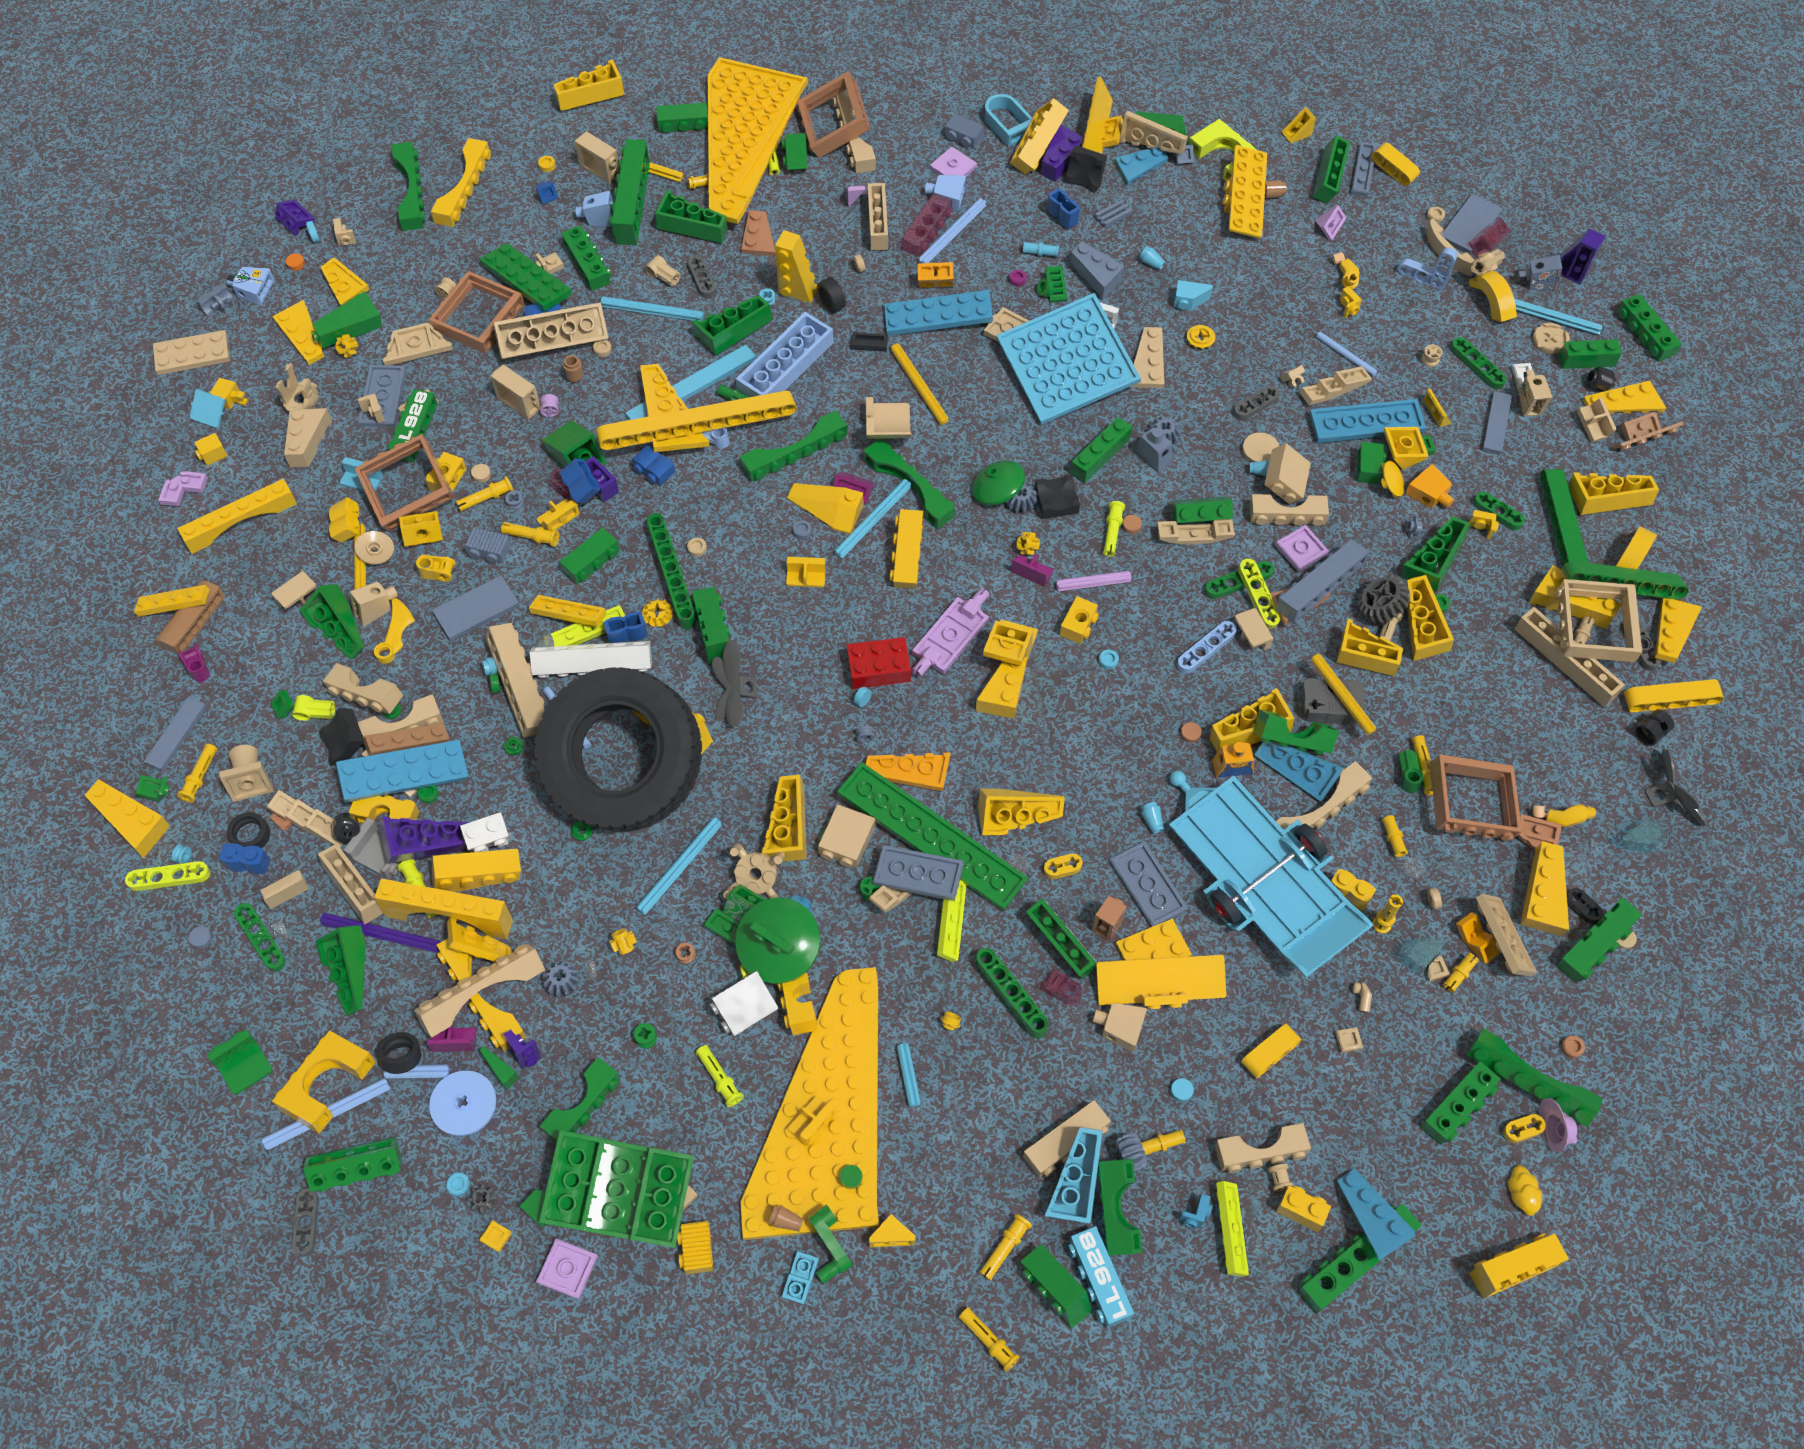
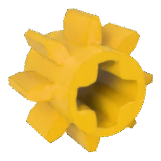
M349 334L337 338L335 347L338 354H344V357L347 358L357 354L358 343L355 337L350 338Z
M1022 532V536L1017 538L1016 547L1021 550L1020 554L1034 555V551L1039 549L1040 539L1035 537L1036 533Z
M626 928L612 933L613 939L609 940L612 950L614 952L618 951L620 955L631 952L634 949L633 944L637 942L633 932H627Z

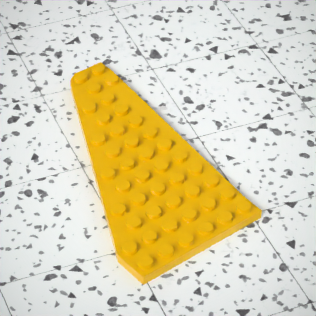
M719 57L708 73L709 208L725 215L728 222L738 224L746 212L792 112L808 84V79Z
M876 967L845 970L833 981L817 1019L818 1030L812 1031L741 1200L743 1240L817 1233L808 1217L826 1204L838 1220V1222L829 1227L830 1231L879 1227L877 1210L878 982ZM818 1096L825 1103L830 1101L834 1104L837 1113L814 1140L806 1146L788 1130V1127L801 1113L800 1108L802 1106L806 1108L813 1098ZM847 1165H855L862 1171V1183L855 1189H847L841 1184L840 1172ZM774 1205L779 1207L782 1205L801 1218H804L799 1232L773 1227V1224L768 1223Z

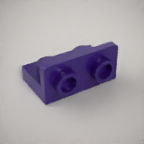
M296 200L277 203L275 218L294 236L298 235L299 227L307 226L306 222L313 221L314 224L315 218Z
M511 1029L504 1033L509 1050L522 1069L532 1067L539 1061L538 1059L541 1058L535 1040L525 1044L519 1033L515 1035Z

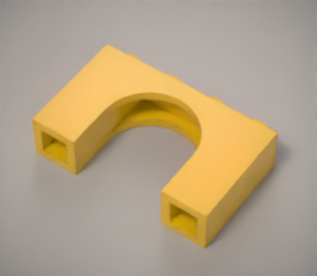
M329 1031L320 1039L316 1048L305 1058L299 1069L291 1075L285 1086L277 1092L272 1102L280 1112L320 1134L332 1119L333 1114L327 1106L310 1097V1087L315 1078L329 1069H342L363 1080L376 1062L368 1051Z

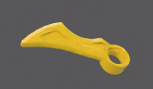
M396 597L391 599L392 617L385 641L378 644L374 649L377 661L382 664H387L394 660L395 654L403 647L401 640L403 631L407 626L415 622L408 608ZM381 651H390L387 656H380Z

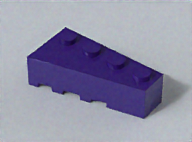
M382 817L379 826L387 863L468 850L460 826L470 822H436L426 819L421 821L410 820V818L391 819L390 817Z

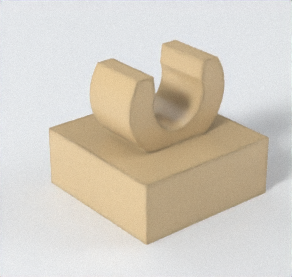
M1300 365L1279 377L1282 382L1289 380V386L1294 388L1297 386L1295 379L1299 384L1304 382V378L1300 374L1305 372V370Z

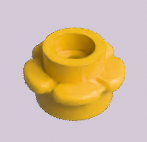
M946 1011L944 1016H941L942 1025L945 1028L954 1030L961 1026L959 1024L961 1018L958 1015Z

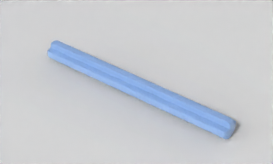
M979 198L918 258L919 264L929 263L986 207V201Z
M383 1078L328 1105V1109L333 1114L332 1118L390 1089L389 1084ZM296 1121L263 1137V1146L269 1150L310 1128Z

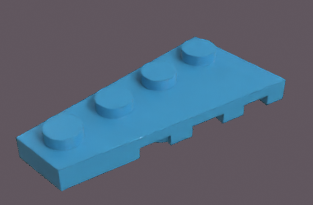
M1271 740V743L1263 741L1255 753L1256 757L1319 801H1323L1345 769L1342 766L1293 747L1281 746L1277 744V741Z
M1353 1169L1337 1180L1344 1198L1355 1214L1359 1226L1362 1227L1378 1261L1415 1237V1231L1356 1169Z

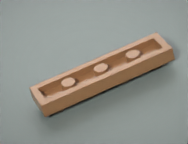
M444 723L366 735L364 743L369 756L449 742L450 738Z

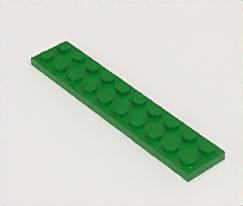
M863 762L837 791V795L864 814L875 818V822L918 852L964 861L960 880L1003 912L1028 880L1027 876Z

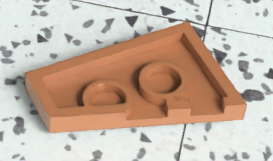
M749 210L741 248L743 254L776 256L765 211Z

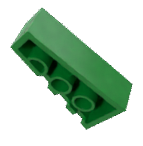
M666 190L655 212L657 229L718 243L723 242L728 232L725 215L709 208L704 209L696 202L690 203L680 195L678 197L674 196L669 190Z
M758 295L738 303V306L735 308L728 307L717 315H713V313L707 315L706 319L702 321L694 320L692 325L695 337L715 355H718L772 321L773 318L770 304Z
M1452 516L1437 531V534L1432 539L1430 538L1425 546L1418 550L1413 558L1403 565L1401 578L1409 580L1426 575L1432 590L1437 592L1468 536L1470 523Z
M1622 897L1556 966L1575 983L1581 978L1586 980L1594 972L1591 968L1594 965L1599 967L1607 959L1604 955L1608 951L1612 954L1620 944L1617 941L1620 938L1625 940L1633 932L1630 928L1643 914Z

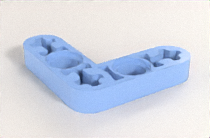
M1444 248L1435 269L1411 259H1403L1398 266V272L1437 289H1443L1450 278L1458 253L1453 248ZM1440 266L1446 267L1448 271L1442 270ZM1419 272H1424L1427 276H1423Z

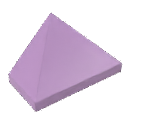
M865 186L846 187L848 207L863 193Z
M1335 205L1315 221L1331 241L1346 220V216L1339 205Z

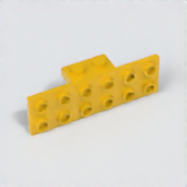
M1100 76L1097 77V82L1094 86L1095 91L1094 96H1092V105L1089 109L1090 115L1087 120V129L1084 133L1082 147L1102 154L1103 148L1119 144L1123 119L1121 116L1109 118L1113 100Z
M1239 145L1234 147L1233 172L1230 179L1226 180L1224 184L1225 196L1222 202L1224 212L1230 213L1229 231L1256 238L1262 237L1267 166L1266 152Z
M1222 954L1103 961L1096 964L1099 1005L1142 1003L1148 1006V1009H1159L1161 1005L1169 1004L1171 1008L1182 1007V1004L1188 1003V1000L1226 997L1225 960Z

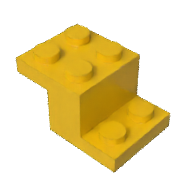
M1002 619L1000 622L995 621L984 648L983 656L1021 666L1024 657H1027L1028 661L1038 629Z

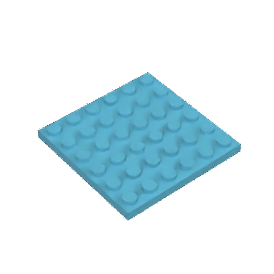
M1095 293L996 335L1041 425L1141 382L1136 368Z

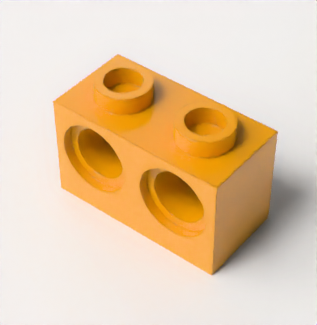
M953 262L918 264L919 288L954 287Z

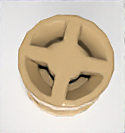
M444 277L441 280V284L435 287V292L439 297L446 299L450 291L456 287V284L451 279Z
M1434 344L1426 346L1421 357L1422 363L1428 367L1437 366L1442 356V349Z

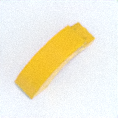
M1490 271L1476 275V278L1469 279L1470 287L1480 289L1486 294L1493 320L1503 322L1517 317L1512 291L1506 280L1498 272Z
M1639 526L1616 566L1638 569L1656 539L1657 534Z

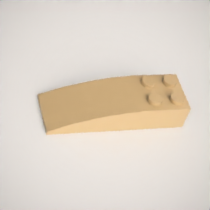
M601 303L493 323L501 360L608 339Z

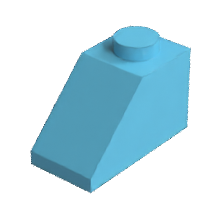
M1178 280L1173 308L1192 310L1208 301L1211 297L1213 285Z

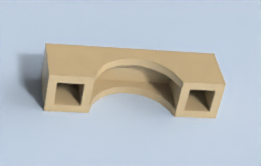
M1252 494L1249 503L1250 523H1257L1259 525L1269 523L1276 525L1294 524L1299 526L1313 524L1314 526L1326 525L1329 516L1327 496L1308 495L1307 500L1298 507H1285L1278 504L1271 495Z
M338 663L335 664L323 680V683L327 686V691L331 695L336 697L338 695L342 696L349 702L353 700L363 707L369 706L377 712L383 711L390 714L403 697V694L394 683L379 679L368 686H358L360 679L353 670Z
M432 694L413 701V708L410 714L399 722L386 723L373 716L358 722L364 738L366 735L444 723Z
M1304 1123L1282 1127L1278 1133L1276 1144L1266 1149L1253 1148L1247 1145L1240 1136L1219 1139L1214 1145L1221 1172L1228 1170V1173L1239 1172L1242 1170V1167L1250 1166V1169L1262 1167L1263 1163L1271 1162L1272 1165L1280 1164L1287 1158L1301 1160L1306 1158V1155L1311 1150Z

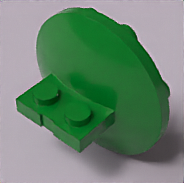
M782 897L769 898L755 904L741 919L736 932V951L743 967L750 974L757 971L762 981L772 984L792 982L803 976L813 966L818 957L821 945L819 925L813 914L799 902Z

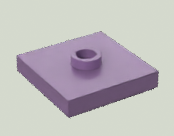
M953 147L949 148L930 165V170L937 175L968 176L977 168L975 161Z
M1306 525L1275 543L1278 550L1298 572L1329 554V550Z
M555 1239L536 1283L579 1300L599 1256L567 1242Z

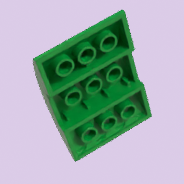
M560 1130L539 1223L675 1248L694 1156Z

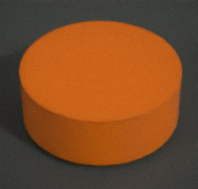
M294 253L286 258V264L292 271L301 270L305 265L303 256Z

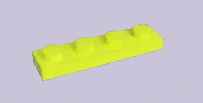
M618 605L606 610L607 614L598 627L575 623L549 634L548 637L552 646L579 645L605 634L604 621L612 617L625 616L621 606Z
M961 880L956 900L943 899L937 956L951 962L958 961L966 894V885Z
M1226 1181L1217 1182V1199L1219 1201L1227 1272L1229 1275L1239 1277L1248 1276L1237 1184Z

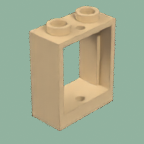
M587 131L575 140L578 161L581 167L609 184L617 179V174H620L616 149Z
M502 365L493 372L491 380L496 397L528 420L540 410L541 406L536 387L505 365Z

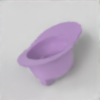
M1551 1098L1543 1099L1539 1106V1115L1546 1124L1544 1131L1548 1145L1553 1151L1561 1152L1565 1149L1566 1145L1577 1142L1576 1122L1573 1118L1562 1112L1555 1100Z

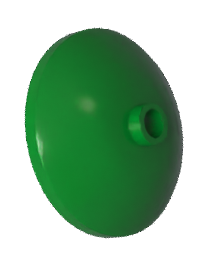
M1001 460L993 462L976 475L972 483V494L979 503L984 505L1004 503L1021 490L1025 482V472L1021 465L1014 461Z

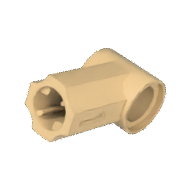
M659 255L655 256L644 266L646 273L654 279L658 277L670 286H675L681 278L680 273L667 265L664 258Z

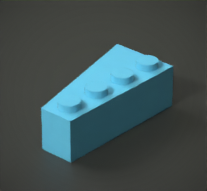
M1082 1126L1079 1128L1045 1216L1091 1223L1103 1130Z

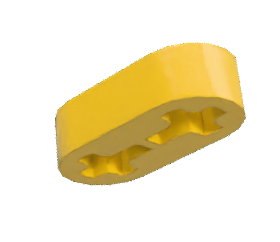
M1068 854L1049 859L1044 865V874L1049 879H1058L1077 874L1082 868V859L1077 854ZM1070 860H1073L1074 863H1077L1075 868H1073L1072 865H1069ZM1051 865H1053L1054 868H1057L1056 873H1053L1052 870H1049Z
M1532 1114L1508 1123L1503 1129V1135L1510 1143H1519L1540 1135L1545 1130L1546 1124L1541 1116ZM1532 1122L1538 1123L1539 1125L1537 1130L1535 1127L1528 1129L1527 1126H1529ZM1512 1128L1513 1130H1522L1517 1137L1515 1134H1510Z

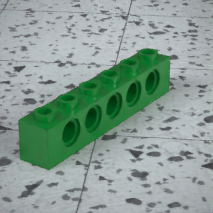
M1404 1204L1398 1208L1395 1205L1392 1206L1415 1232L1422 1226ZM1359 1233L1351 1240L1353 1245L1350 1248L1342 1247L1334 1254L1336 1259L1332 1263L1328 1260L1317 1268L1320 1273L1315 1277L1310 1274L1301 1282L1303 1287L1298 1292L1316 1314L1380 1262L1366 1239V1235ZM1354 1252L1361 1253L1363 1261L1356 1260ZM1337 1266H1343L1347 1271V1275L1339 1274ZM1320 1280H1326L1330 1285V1289L1322 1288Z

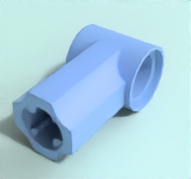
M727 428L702 432L704 437H707L709 443L714 444L717 448L723 449L729 445Z

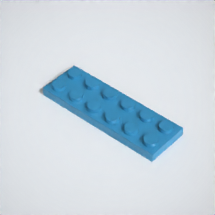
M989 290L884 304L888 335L993 322Z
M1417 399L1311 409L1309 413L1317 443L1384 437L1383 429L1385 427H1418L1420 433H1424L1426 430Z
M460 740L336 762L344 802L468 779Z

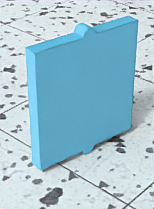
M196 389L194 400L191 402L190 419L219 428L221 417L224 415L223 408L226 399Z

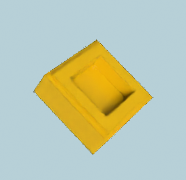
M492 1220L480 1238V1242L500 1253L512 1232Z

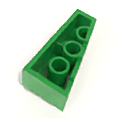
M715 587L692 591L709 666L712 665L715 657H720L723 660L724 648L729 641L728 637H730L729 627L724 624V621H726L725 611L720 609V605H722L720 593L716 594Z

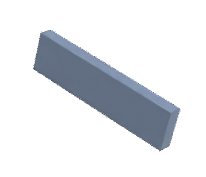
M1360 142L1351 194L1368 197L1374 166L1372 153L1377 149L1376 144Z
M1493 392L1482 448L1483 452L1501 455L1512 399L1510 394Z
M188 697L146 757L144 763L163 772L206 710V704Z

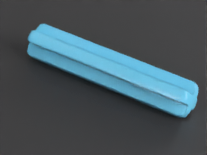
M908 1043L899 1044L897 1050L909 1107H917L920 1105V1097Z

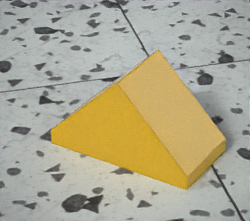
M1305 107L1282 131L1283 135L1290 143L1312 136L1316 117Z
M891 1214L871 1235L869 1243L870 1247L915 1245V1235Z

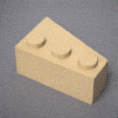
M327 408L290 410L284 452L290 467H309L318 450L321 439L325 436L328 425L330 426L332 423Z

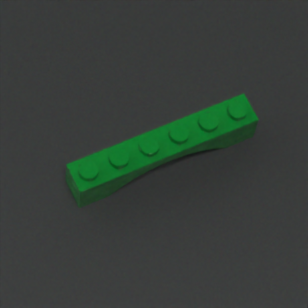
M412 142L392 144V154L396 168L409 180L407 195L398 206L402 230L422 229L426 218L424 211L421 210L424 209V202L420 198V196H423L421 185L419 186L422 183L421 176L417 172L420 171L419 161H416V159H419L418 150L413 147Z
M835 410L820 417L814 429L795 444L778 449L755 448L741 455V468L751 482L761 480L767 474L777 472L788 464H794L797 460L805 456L808 457L819 449H825L830 444L843 440L847 436V425Z
M878 439L863 450L864 462L875 472L889 474L901 480L906 479L911 483V487L916 491L923 503L925 518L937 530L954 518V504L950 500L945 499L937 488L932 487L925 477L920 476L912 465L907 464L900 454L895 453L888 443Z
M1482 1028L1472 1043L1467 1056L1477 1062L1481 1061L1490 1070L1540 1100L1545 1098L1555 1100L1563 1113L1585 1127H1588L1598 1114L1602 1098L1584 1087L1566 1084L1539 1072L1517 1056L1503 1039L1485 1028Z

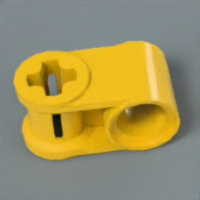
M421 555L417 558L416 566L422 578L444 582L452 580L451 572L456 564L452 558Z

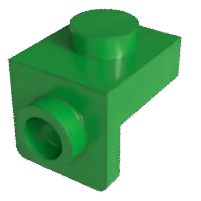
M141 775L135 796L160 802L162 796H167L170 785L166 784L168 777H163L162 780Z

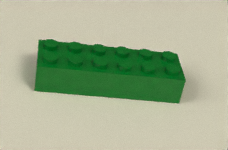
M626 139L625 146H622L621 149L623 158L619 161L620 174H617L618 188H615L614 191L616 200L612 203L613 216H610V227H613L612 237L615 238L616 244L637 246L650 158L646 140Z

